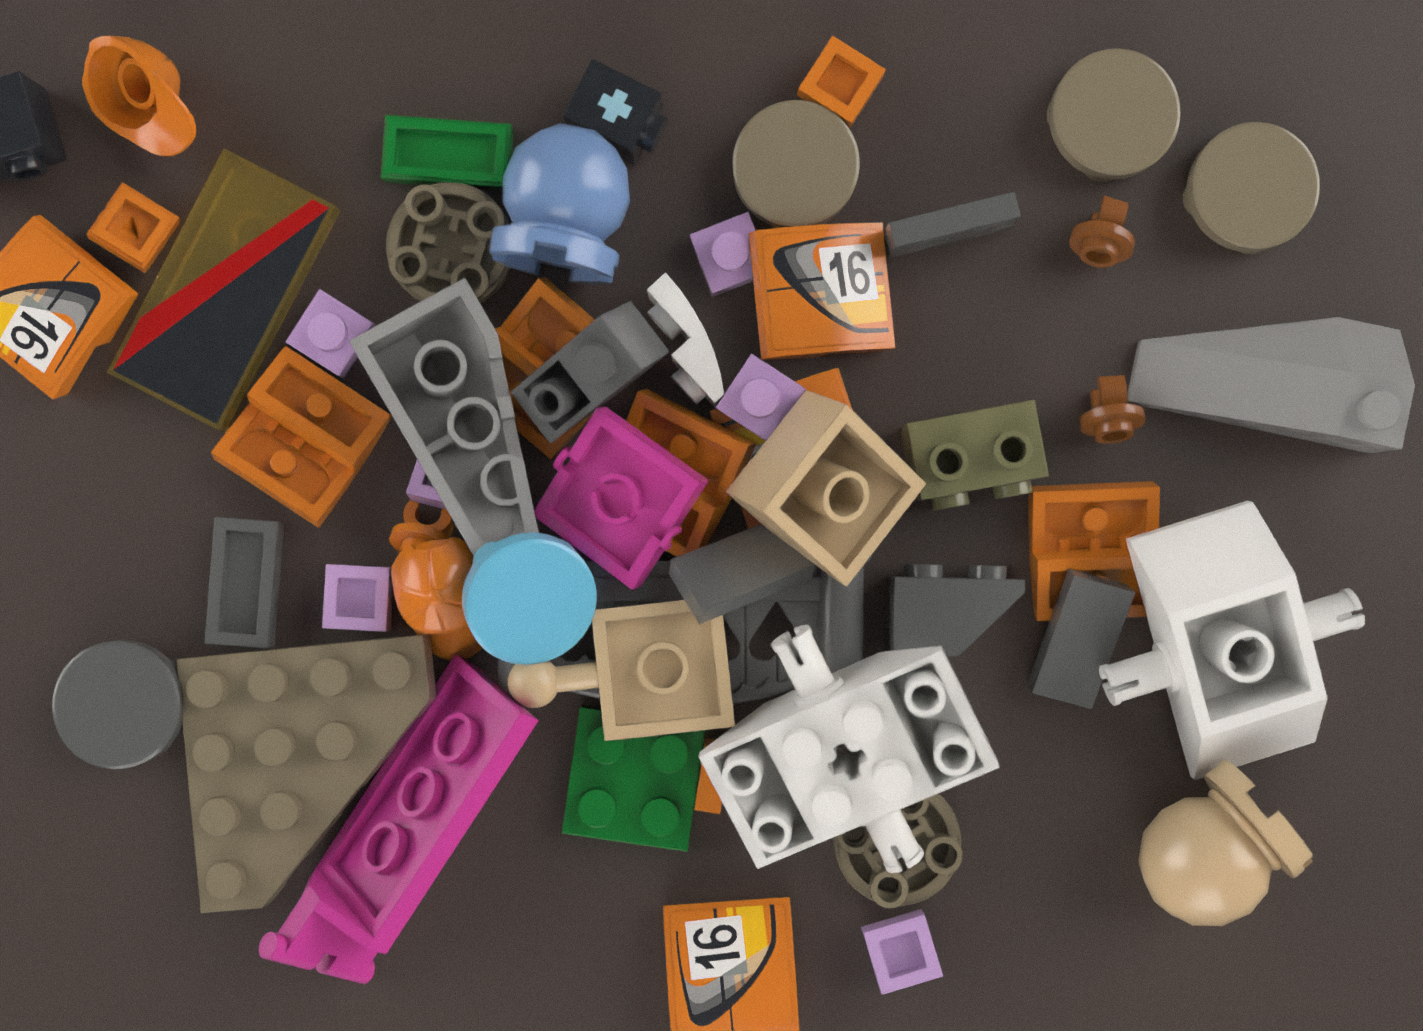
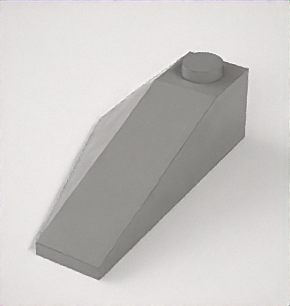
M466 278L349 340L357 357L473 556L486 543L498 542L506 537L520 533H539L507 384L499 337Z
M1335 317L1140 340L1137 344L1127 403L1365 453H1378L1402 449L1415 383L1400 330Z

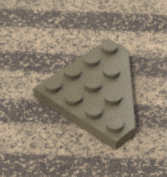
M429 634L176 659L178 679L183 693L182 723L201 913L259 909L267 906L276 898L287 884L288 878L304 858L312 853L341 817V812L361 787L369 782L397 747L398 741L436 698L431 637Z

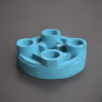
M520 533L506 537L498 542H489L481 546L474 555L473 565L467 574L462 592L464 616L477 642L496 658L521 665L547 662L570 650L583 637L590 626L597 600L593 575L582 557L565 540L542 533Z

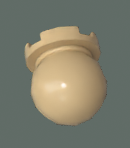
M1226 759L1203 776L1211 789L1208 792V797H1185L1166 807L1158 813L1145 829L1142 836L1138 863L1153 901L1170 915L1193 926H1224L1250 914L1268 893L1272 870L1281 869L1291 878H1295L1313 862L1310 859L1313 857L1311 851L1279 811L1267 819L1259 810L1256 803L1247 793L1255 785L1235 765Z

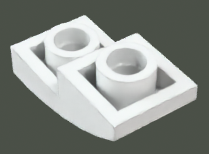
M665 272L647 289L649 300L655 305L647 313L672 341L680 334L687 340L671 355L673 363L679 368L671 376L672 379L696 405L706 398L715 408L724 396V390L714 350L696 312L682 291Z

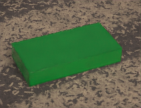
M385 115L381 179L387 183L432 185L442 182L462 183L477 189L503 191V175L512 157L514 129L511 124Z

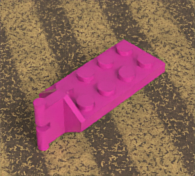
M455 654L435 684L436 698L398 741L397 747L386 759L310 875L302 897L279 932H268L261 939L259 944L260 957L306 970H312L316 967V970L321 974L360 984L368 983L375 972L374 957L378 952L387 954L539 720L517 703L512 696L476 664Z

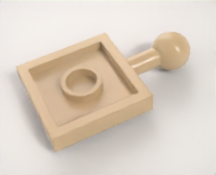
M685 600L597 609L592 619L596 662L554 666L550 661L531 665L515 664L508 676V689L511 696L517 703L528 708H539L547 705L555 698L558 692L599 688L604 741L735 727L723 615L699 625Z

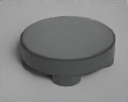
M116 640L96 644L83 650L65 666L54 688L52 712L54 723L61 739L76 756L97 767L125 769L150 761L165 753L171 747L183 725V692L178 679L177 662L166 657L156 648L142 642Z

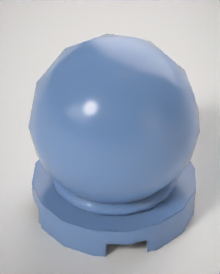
M559 123L538 131L516 146L503 175V204L512 223L510 225L494 227L490 240L489 254H493L492 260L532 275L539 276L541 264L570 269L569 282L591 285L612 284L614 271L618 268L620 255L614 249L607 247L603 241L621 227L630 204L627 168L616 148L595 130Z

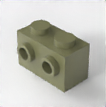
M1035 400L917 421L900 427L906 464L926 483L914 501L930 499L932 511L970 504L968 491L992 487L994 499L1033 492L1031 486L1032 479L1049 476Z

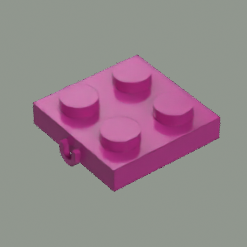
M599 407L594 411L574 446L565 448L557 456L553 468L558 472L535 508L534 513L535 518L633 590L643 585L664 550H669L672 547L670 541L676 534L682 531L683 528L680 525L709 480L609 408ZM567 457H569V462L566 465H564L563 462Z

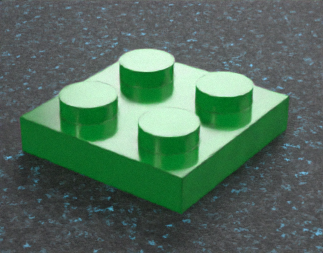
M581 705L562 834L688 852L700 768L698 756L700 751H702L705 730L604 741L601 708Z

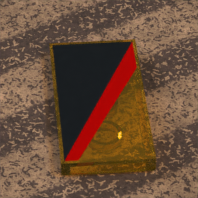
M223 148L107 373L219 431L226 432L341 210L324 199Z

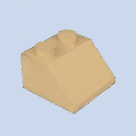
M806 390L727 489L726 493L769 531L836 581L847 587L926 483L846 404Z

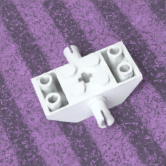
M1249 500L1126 538L1154 644L1150 652L1109 665L1103 664L1099 666L1100 678L1102 680L1108 679V682L1103 683L1102 686L1110 703L1116 706L1123 701L1166 688L1189 774L1194 780L1203 778L1204 775L1224 759L1238 767L1314 743L1327 703V695L1313 641L1351 629L1357 630L1364 626V615L1361 613L1352 615L1351 613L1352 611L1363 609L1356 594L1350 588H1345L1337 593L1303 603L1295 572L1255 504Z
M809 625L794 628L796 636L793 638L789 631L783 633L771 643L774 652H777L795 690L762 704L737 723L735 727L729 729L700 751L698 756L757 869L849 830L859 826H866L884 861L883 864L887 872L898 873L902 871L898 861L901 857H903L908 869L913 867L923 858L924 852L917 843L900 809L999 768V762L942 647L879 652L831 673L812 636L813 632ZM840 744H846L847 748L850 751L842 750L837 746Z

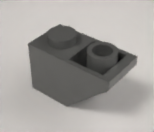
M628 301L599 316L513 389L511 394L551 444L592 414L596 408L601 407L624 390L670 351L633 303Z
M904 564V576H888L886 651L941 646L946 656L959 657L1025 593V580L1006 578L1007 566L968 565V577H943V565Z

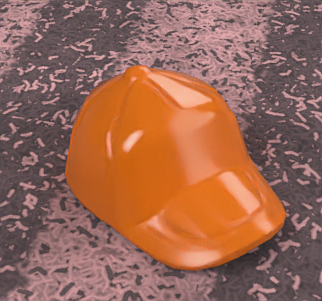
M100 36L93 39L89 43V51L85 60L82 86L86 99L95 115L111 130L150 153L159 156H175L187 149L196 137V124L189 109L179 98L181 77L173 61L168 59L167 55L143 41L130 37Z
M454 537L443 540H431L416 545L410 544L399 553L391 566L394 596L402 618L415 631L416 635L429 634L431 637L432 653L439 658L449 661L453 659L455 654L468 659L483 648L474 638L466 622L462 607L464 582L473 565L474 556L464 540Z

